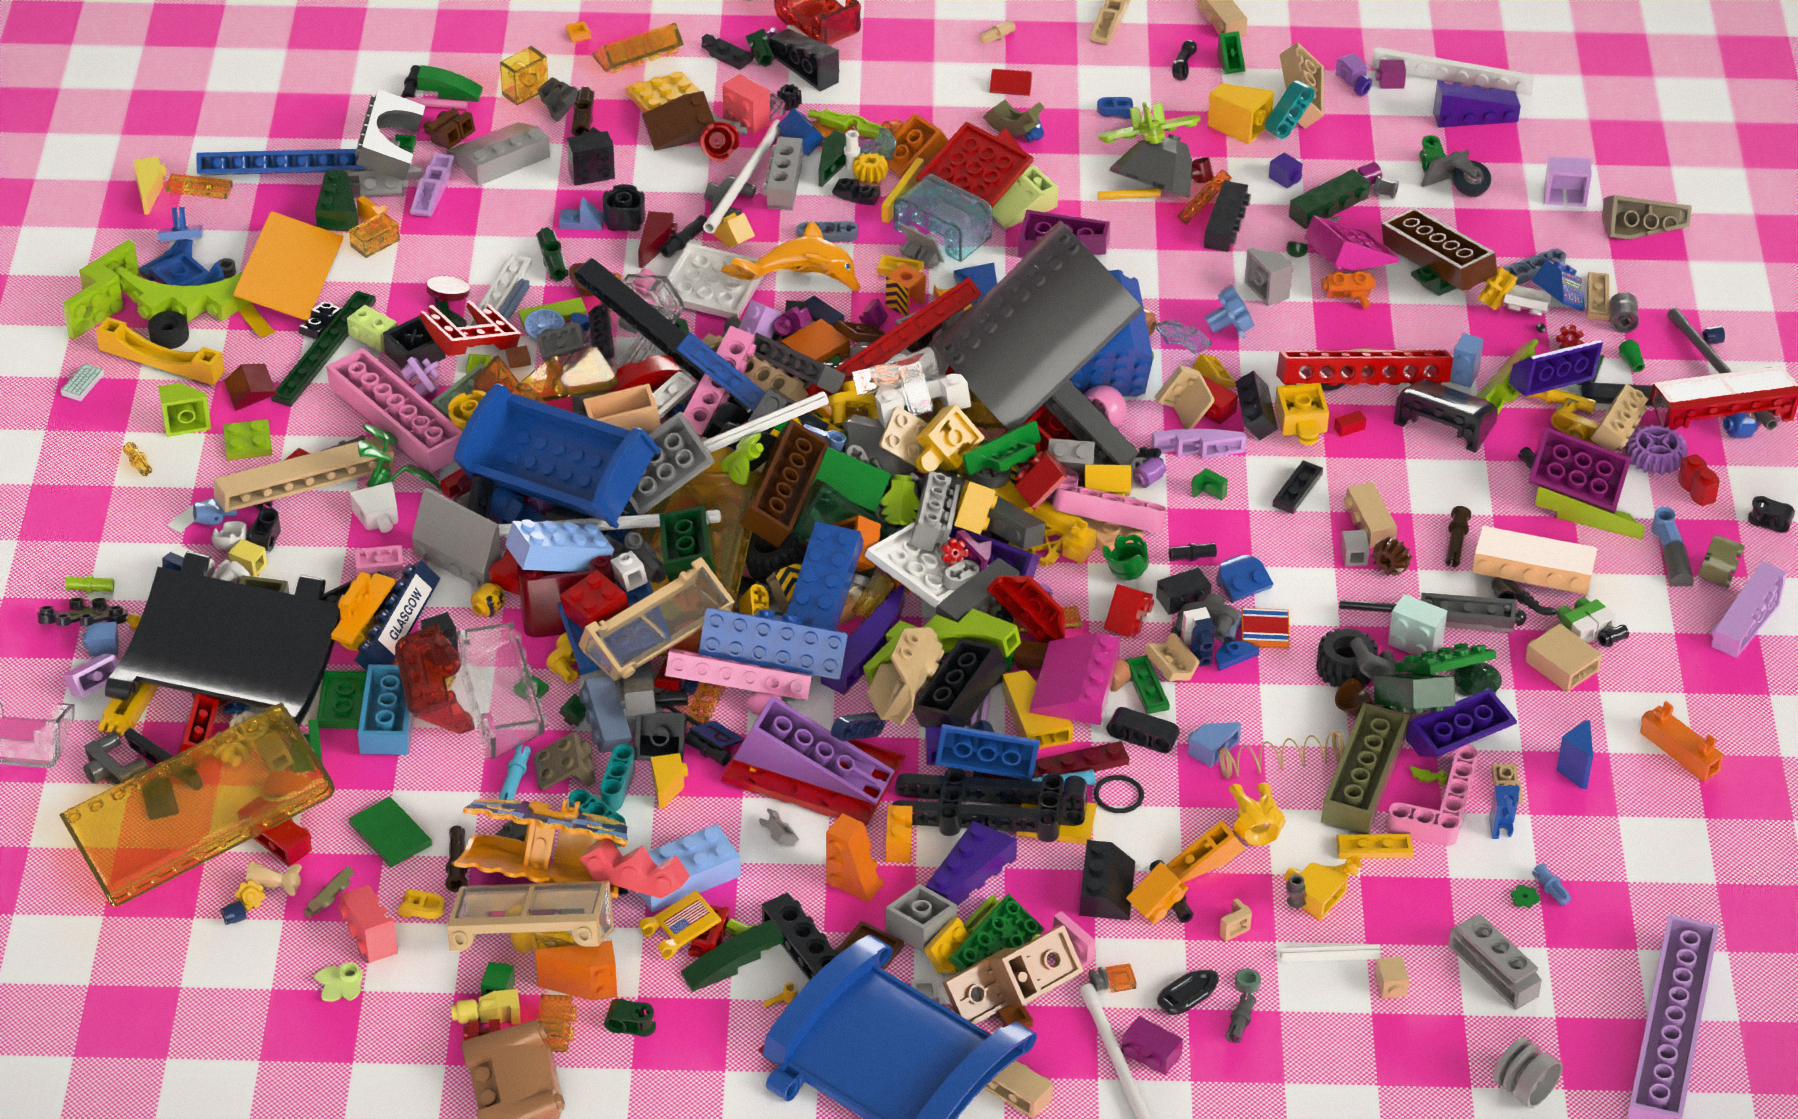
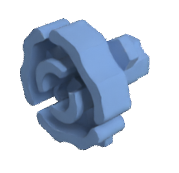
M1233 285L1217 295L1223 307L1208 314L1205 318L1214 334L1234 324L1240 337L1243 339L1246 337L1244 332L1255 327V324L1242 298Z

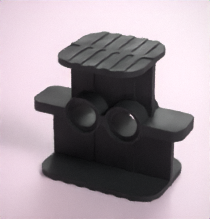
M724 403L711 419L704 432V437L709 439L743 425L747 418V411L732 403ZM761 432V438L757 443H761L764 449L758 458L750 461L749 475L767 461L777 439L776 436ZM739 441L728 445V447L736 450V445Z

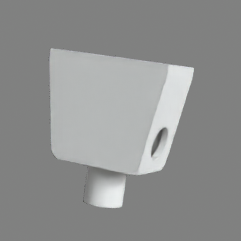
M392 482L350 492L352 511L366 530L379 528L382 533H387L392 530L393 524H397L398 512Z

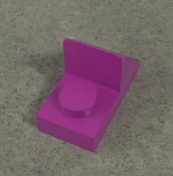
M965 530L957 531L955 536L957 542L963 540L966 543L963 549L970 551V555L963 558L975 562L980 568L979 572L982 571L989 562L992 541L978 544Z

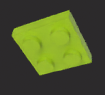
M268 419L223 424L227 461L273 455Z

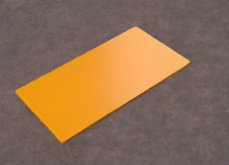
M271 211L233 295L308 321L311 310L316 304L344 237Z

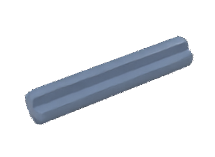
M522 278L518 281L498 313L507 321L530 288V281L528 279Z

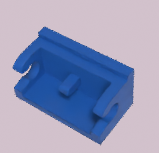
M1494 785L1489 816L1492 839H1499V829L1501 828L1508 830L1509 837L1513 835V823L1519 801V786Z

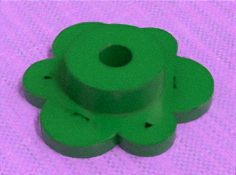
M1518 885L1516 890L1511 892V897L1514 898L1513 903L1518 907L1525 906L1526 908H1531L1533 904H1537L1540 901V896L1536 894V890L1532 887L1527 888L1525 885Z

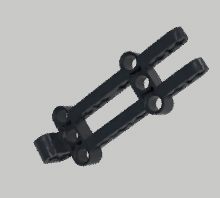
M950 768L945 772L944 776L905 773L900 774L896 779L895 792L898 795L907 798L940 799L939 802L897 800L892 803V805L913 806L912 812H915V814H912V825L939 827L941 834L945 836L957 835L961 828H968L975 821L994 830L1037 833L1039 840L1053 842L1059 837L1061 825L1078 826L1084 822L1087 808V783L1084 778L1076 775L1067 777L1064 783L1063 777L1055 773L1045 775L1042 781L966 777L963 769ZM966 801L1006 804H1031L1038 805V808L974 805L965 803Z

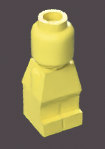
M518 989L490 992L479 997V1003L475 999L460 1000L456 1005H451L452 1021L458 1020L460 1024L468 1023L471 1020H478V1018H480L481 1023H489V1019H500V1023L510 1021L511 1024L521 1023Z

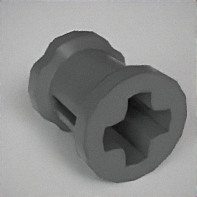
M1378 176L1375 181L1373 194L1377 195L1380 193L1394 199L1397 195L1399 181L1395 180L1392 182Z

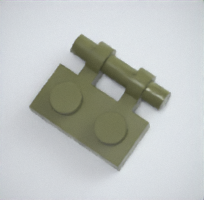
M348 865L342 869L308 902V907L303 911L304 915L311 918L323 908L326 909L336 899L335 896L338 894V891L341 893L351 884L348 879L355 872Z

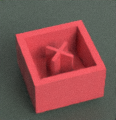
M740 74L722 85L724 119L740 122L741 126L747 127L748 132L753 135L770 124V90Z

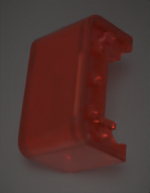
M774 0L775 12L780 20L786 25H794L808 37L826 45H831L860 31L861 5L858 0H846L845 7L836 0Z

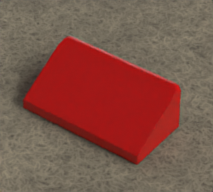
M992 69L989 93L1030 96L1032 72Z

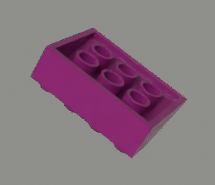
M1545 427L1534 453L1528 483L1615 514L1631 458Z

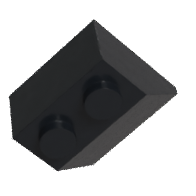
M656 712L636 715L634 760L651 761V757L680 753L681 761L683 762L687 732V713Z

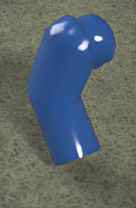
M1039 119L1040 124L1025 134L1028 142L1037 141L1044 136V129Z

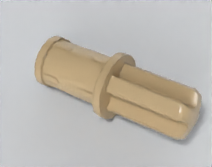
M1008 20L1001 25L992 26L990 30L979 34L978 38L982 45L996 39L999 41L1005 35L1015 32L1016 27L1013 21Z

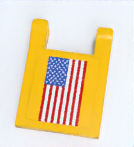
M695 890L654 917L643 918L638 924L645 937L652 936L658 927L661 926L671 939L660 942L658 949L661 952V956L668 960L673 957L681 946L721 922V918Z

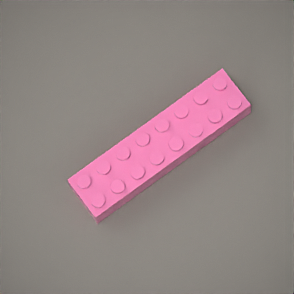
M362 348L326 366L329 387L374 426L392 433L398 439L397 445L430 474L454 462V454L463 431L368 351Z

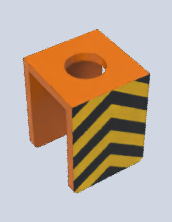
M905 263L886 276L885 305L903 316H908L910 298L922 305L925 303L926 275Z

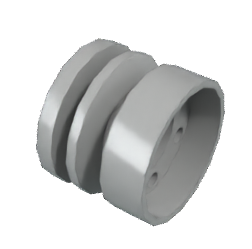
M1521 1037L1513 1042L1499 1059L1493 1073V1080L1499 1086H1503L1507 1092L1515 1091L1514 1094L1518 1100L1533 1108L1543 1102L1552 1092L1562 1074L1563 1065L1562 1062L1546 1052L1541 1054V1049L1538 1045L1533 1044L1526 1037Z

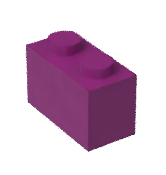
M1138 1016L1122 1035V1053L1164 1075L1169 1072L1182 1056L1183 1038L1141 1016Z

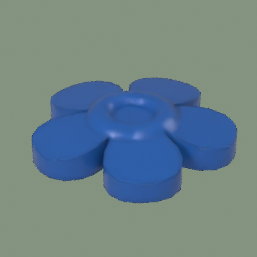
M233 702V704L225 705L223 713L237 714L250 709L251 706Z

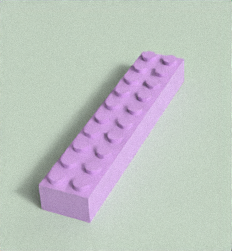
M1668 914L1627 1119L1683 1118L1719 925Z

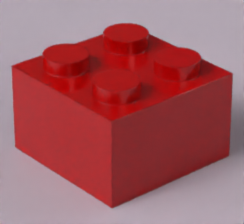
M595 570L560 594L565 615L583 630L594 621L597 624L602 620L606 622L629 608L626 593L598 570Z

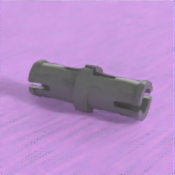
M1241 994L1236 1010H1233L1231 1013V1023L1225 1037L1232 1043L1235 1036V1043L1241 1041L1245 1027L1251 1022L1250 1015L1256 1004V998L1252 994H1248L1247 1000H1245L1247 994Z

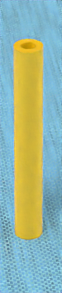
M1161 189L1098 191L1097 195L1098 200L1161 197Z

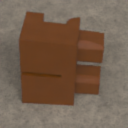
M455 108L448 112H440L436 120L433 122L428 120L423 125L425 134L430 135L432 143L446 149H450L459 143L461 139L476 131L472 113L465 111L460 115Z

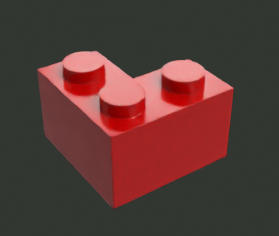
M1117 584L1103 629L1135 638L1142 628L1143 621L1140 620L1141 616L1147 617V613H1151L1153 609V594Z

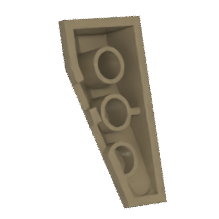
M1612 195L1603 199L1602 221L1608 237L1630 240L1690 227L1692 206Z

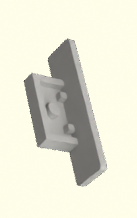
M410 166L405 180L423 178L422 168ZM369 168L359 172L344 170L347 171L350 183H360V196H365L366 198L403 196L402 180Z

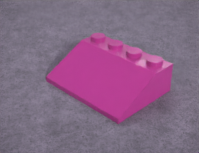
M1313 215L1304 237L1310 243L1309 247L1317 250L1319 255L1326 257V261L1332 263L1334 268L1345 271V269L1355 271L1398 263L1400 260L1397 255L1370 233Z
M1093 633L1049 641L1029 713L1101 725L1119 660L1121 637Z

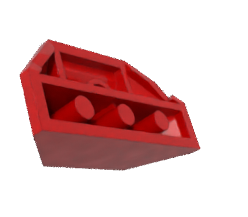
M998 575L988 586L987 590L1038 642L1049 644V641L1065 638L1064 609L1031 576Z

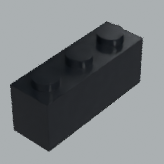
M1253 370L1235 381L1244 425L1260 441L1277 431L1278 427L1269 387Z

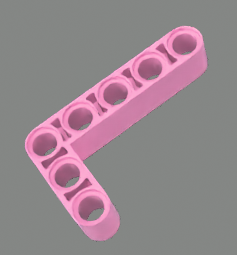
M1066 468V480L1054 491L1052 508L1057 511L1150 532L1162 531L1167 511L1165 506L1078 486L1079 472L1073 469Z
M1471 745L1457 748L1440 811L1406 803H1393L1388 811L1387 830L1391 834H1411V839L1442 846L1455 844L1458 839L1476 771L1477 749Z

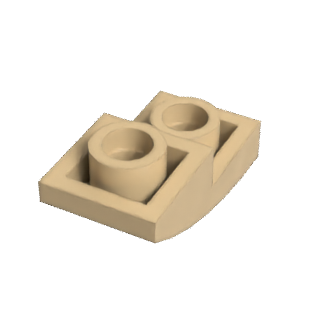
M1492 764L1493 786H1519L1518 804H1522L1521 780H1518L1517 764Z

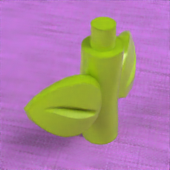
M761 432L752 433L741 439L736 445V450L720 462L721 469L725 473H729L730 478L738 484H747L750 461L758 458L764 449L761 443H757L761 438Z

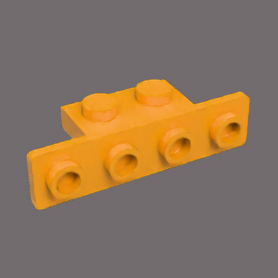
M361 571L356 580L351 582L346 594L342 595L339 600L338 608L341 613V621L331 633V638L352 645L395 585V579L377 573L373 574L370 579V574Z

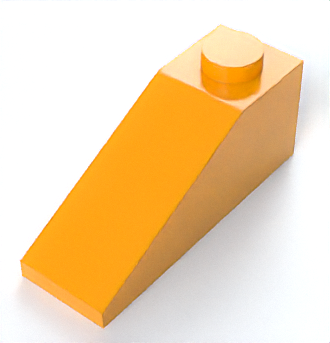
M1221 820L1165 866L1184 883L1227 864L1246 848L1224 821Z

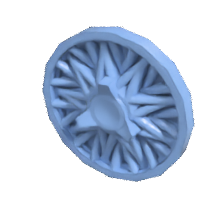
M550 309L536 310L527 316L525 331L528 336L537 340V334L542 333L546 329L563 327L565 320L556 311Z

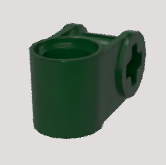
M614 999L610 1003L604 1026L613 1033L638 1035L640 1037L650 1036L656 1030V1023L652 1019L654 1009L648 1003Z

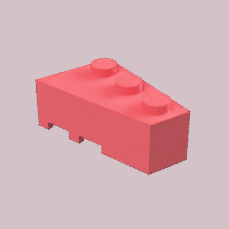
M366 885L340 894L341 905L338 906V911L341 919L348 922L347 928L350 936L357 939L356 946L359 954H364L368 963L397 954L394 919L392 916L386 918L384 913H387L386 908L379 906V899L370 886Z

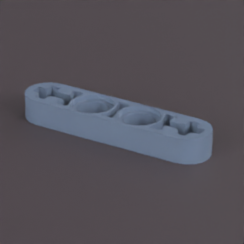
M1552 249L1506 266L1503 269L1518 278L1516 285L1532 280L1541 268L1534 265H1543L1546 259L1552 262L1558 260L1565 265L1566 254L1562 250ZM1517 271H1523V272H1526V273H1524V274H1522V273H1517Z

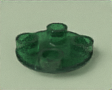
M1485 662L1457 668L1454 673L1458 692L1464 696L1474 695L1489 688L1496 695V691L1502 684L1500 672L1494 666Z

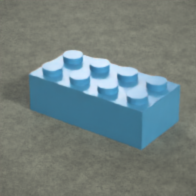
M368 664L358 728L360 754L409 755L418 692L416 665Z

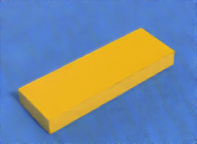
M1411 834L1336 835L1338 859H1348L1351 856H1358L1359 859L1413 858Z

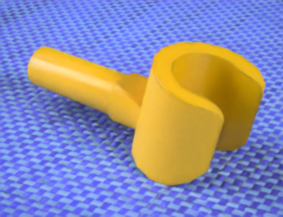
M792 982L786 983L783 993L762 1002L763 1006L766 1008L781 1001L790 1003L798 994V990L793 991L795 984Z

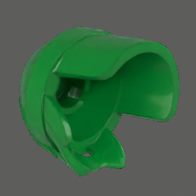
M1138 534L1118 535L1115 539V549L1112 552L1108 546H1103V556L1108 563L1111 573L1116 578L1128 581L1138 579L1149 565L1146 541Z

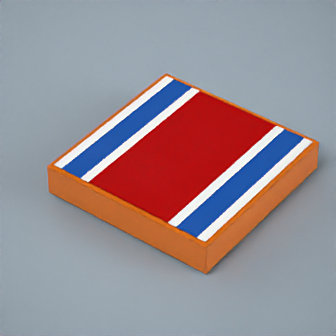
M1242 608V641L1254 644L1256 647L1289 648L1288 609Z

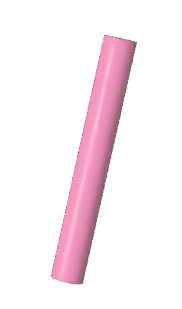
M406 97V99L425 105V107L468 109L467 101Z

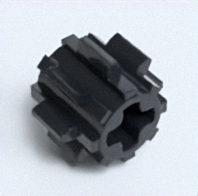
M785 84L781 87L780 91H777L778 105H781V108H784L785 111L791 110L793 107L795 109L798 108L799 104H802L801 90H799L798 86Z

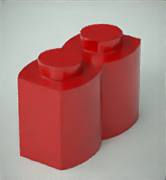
M1697 454L1682 458L1678 475L1679 484L1686 491L1690 492L1691 498L1698 505L1705 506L1715 503L1720 483L1717 474L1707 468L1705 460Z

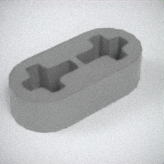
M963 560L945 570L942 583L948 589L957 590L977 575L980 568L973 561Z

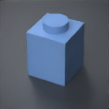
M116 622L94 623L87 626V633H83V647L88 648L89 657L102 654L118 655L119 634Z

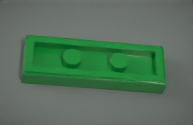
M1148 656L1125 659L1130 666L1131 682L1146 714L1169 710V701Z

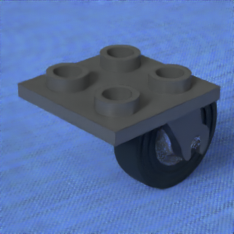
M1468 150L1462 152L1455 151L1449 156L1437 157L1431 161L1421 186L1426 187L1451 179L1457 190L1462 194L1477 197L1488 190L1491 184V174L1485 165L1467 158L1469 155Z

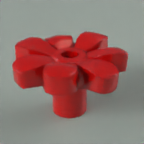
M1570 325L1569 329L1565 326L1561 327L1560 332L1562 335L1556 336V341L1562 342L1559 348L1565 349L1583 344L1584 342L1579 339L1584 336L1581 330L1576 331L1577 327L1575 325Z
M950 538L948 545L943 544L941 546V551L945 552L941 556L942 562H948V566L951 567L965 560L963 557L970 555L968 549H963L966 543L963 540L957 542L956 538Z

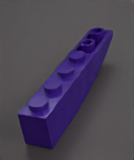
M900 585L895 591H892L888 598L876 607L874 613L868 619H864L861 626L848 636L840 679L821 677V684L845 695L865 674L863 666L888 643L886 634L900 620L905 604V586Z

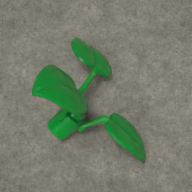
M366 423L363 424V428L368 433L382 439L384 443L382 451L369 442L360 440L358 443L360 457L379 459L366 484L368 487L388 482L393 483L402 472L406 471L433 483L439 491L441 490L438 480L432 474L412 464L404 465L391 476V471L382 466L383 460L387 462L393 461V458L386 453L389 442L397 444L398 439L384 429Z

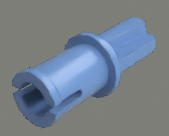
M1539 864L1534 868L1535 871H1532V875L1543 885V890L1546 893H1550L1562 906L1571 901L1570 894L1561 885V879L1554 876L1545 864Z

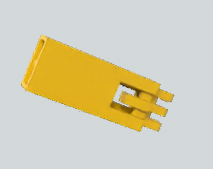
M143 683L137 694L134 693L128 701L112 698L102 714L103 719L99 724L98 731L105 732L107 729L108 734L116 731V734L122 737L126 730L129 728L134 729L159 686Z

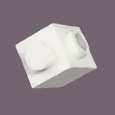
M632 551L623 553L610 560L615 579L627 592L648 583L644 565Z

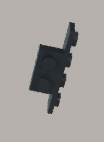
M603 303L592 308L588 312L593 363L596 366L604 364L606 368L614 365L615 354L610 310Z

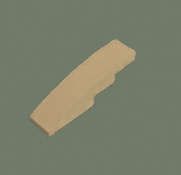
M1106 0L1104 6L1100 8L1089 41L1109 45L1121 24L1130 0Z

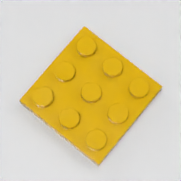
M682 71L672 72L670 75L663 77H654L645 82H636L626 87V94L643 113L680 96L700 92Z

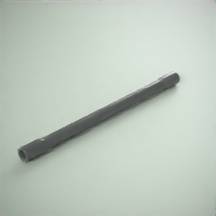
M1672 308L1668 311V318L1687 336L1719 374L1732 372L1692 327L1688 319L1678 308ZM1739 378L1725 380L1736 393L1750 392ZM1769 411L1754 412L1757 419L1767 430H1773L1778 425V421Z

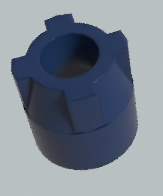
M1713 326L1702 331L1703 339L1708 344L1724 343L1725 341L1723 326Z
M240 900L220 909L225 925L247 919L245 909Z

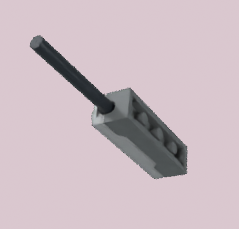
M1421 593V601L1447 610L1445 628L1513 633L1515 623H1517V626H1521L1527 619L1526 613L1522 609L1518 608L1516 613V600ZM1340 600L1339 609L1392 613L1397 604Z

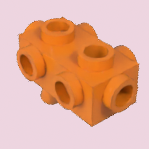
M1337 271L1328 274L1326 278H1322L1321 286L1322 291H1326V298L1350 297L1351 300L1358 299L1363 309H1367L1371 306L1367 297H1369L1371 290L1375 288V278L1371 276V273H1364V271H1354L1349 274Z

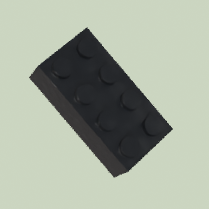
M959 639L914 702L913 713L921 727H941L942 724L963 728L966 726L1008 666L998 646Z

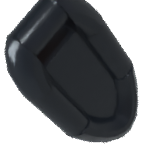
M1202 969L1184 974L1160 991L1156 998L1157 1005L1169 1015H1178L1189 1011L1207 999L1215 990L1219 980L1218 972Z

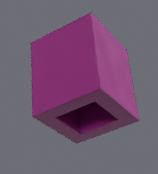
M1380 60L1379 68L1375 69V80L1379 81L1380 89H1404L1406 79L1404 60Z

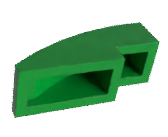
M421 65L417 75L418 90L438 92L439 99L479 102L483 87L476 82L455 72L434 66Z

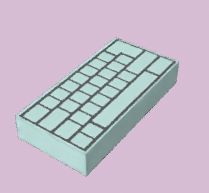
M84 363L63 386L61 395L82 401L104 376L103 369Z

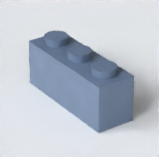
M610 676L585 679L582 688L579 690V699L585 705L586 721L588 724H591L592 741L594 745H597L599 753L612 752L614 747L620 744L629 745L632 735L624 710L621 708L615 681Z

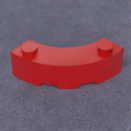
M672 356L646 357V360L635 364L630 362L617 369L618 373L608 381L604 380L594 393L616 392L645 384L650 385L651 391L656 390L678 371L681 372L682 370Z

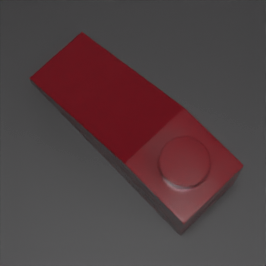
M648 211L638 249L639 268H644L660 253V248L669 242L671 236L677 233L678 224L674 222V213Z

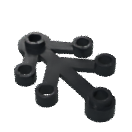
M72 598L69 600V608L76 611H56L53 606H42L39 608V612H37L39 624H52L56 622L58 626H67L78 621L81 626H90L105 620L122 624L127 621L126 617L128 616L127 609H123L119 605L110 607L106 604L105 598L93 599V609L85 606L82 598Z

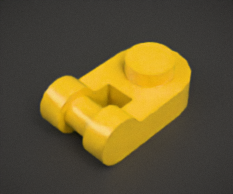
M408 889L403 896L404 902L400 903L397 910L398 914L404 918L416 916L436 919L444 914L445 901L442 896L435 893Z

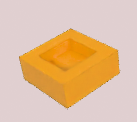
M585 21L565 25L566 33L572 43L591 39V32Z

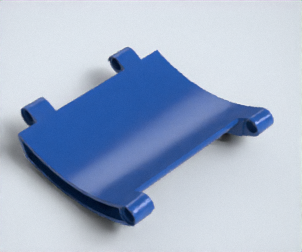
M868 935L849 946L825 965L790 1002L767 1033L762 1056L779 1067L771 1072L765 1087L789 1102L795 1098L805 1082L863 1119H958L971 1101L993 1078L1012 1062L1032 1049L1037 1039V1033L1016 1021L1005 1028L1001 1027L991 1035L881 969L890 960L893 949L890 945L873 935Z

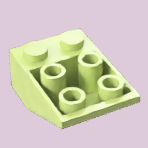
M1033 165L1026 169L991 209L989 214L1007 229L1023 222L1026 210L1047 212L1057 208L1058 186Z

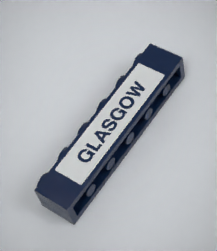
M422 560L415 564L409 563L402 570L403 576L393 586V593L384 601V609L376 615L375 619L377 621L366 632L367 638L358 646L359 652L354 660L366 671L368 670V664H393L441 578Z

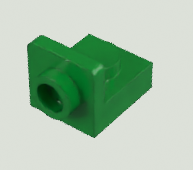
M1205 468L1199 474H1196L1191 481L1192 496L1196 498L1204 491L1211 496L1223 500L1227 496L1228 479Z

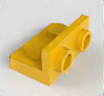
M952 917L924 948L937 973L954 974L959 971L948 960L969 936L959 917Z

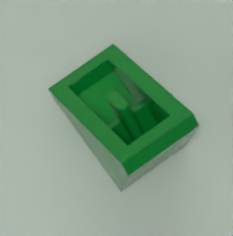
M1239 31L1222 33L1218 37L1217 59L1225 74L1246 71Z

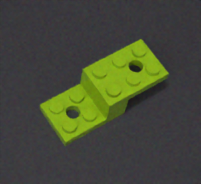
M128 239L79 270L82 291L63 302L68 336L72 339H76L103 322L107 317H111L124 308L119 274L115 273V270L122 266L131 273L140 276L135 243Z

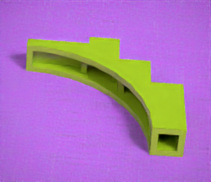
M122 266L115 270V273L119 274L121 292L123 291L133 302L138 303L137 311L139 315L148 321L154 315L165 311L181 313L185 316L187 322L208 311L210 315L215 316L220 321H224L252 303L233 295L243 272L216 283L198 286H176L149 281L131 273Z
M973 608L958 623L936 614L923 627H931L937 635L938 642L943 644L942 650L945 651L944 653L951 652L960 638L998 646L1003 657L1006 658L1021 644L1017 625ZM900 620L886 634L888 643L863 666L869 685H871L880 664H893L890 658L903 629L919 627Z

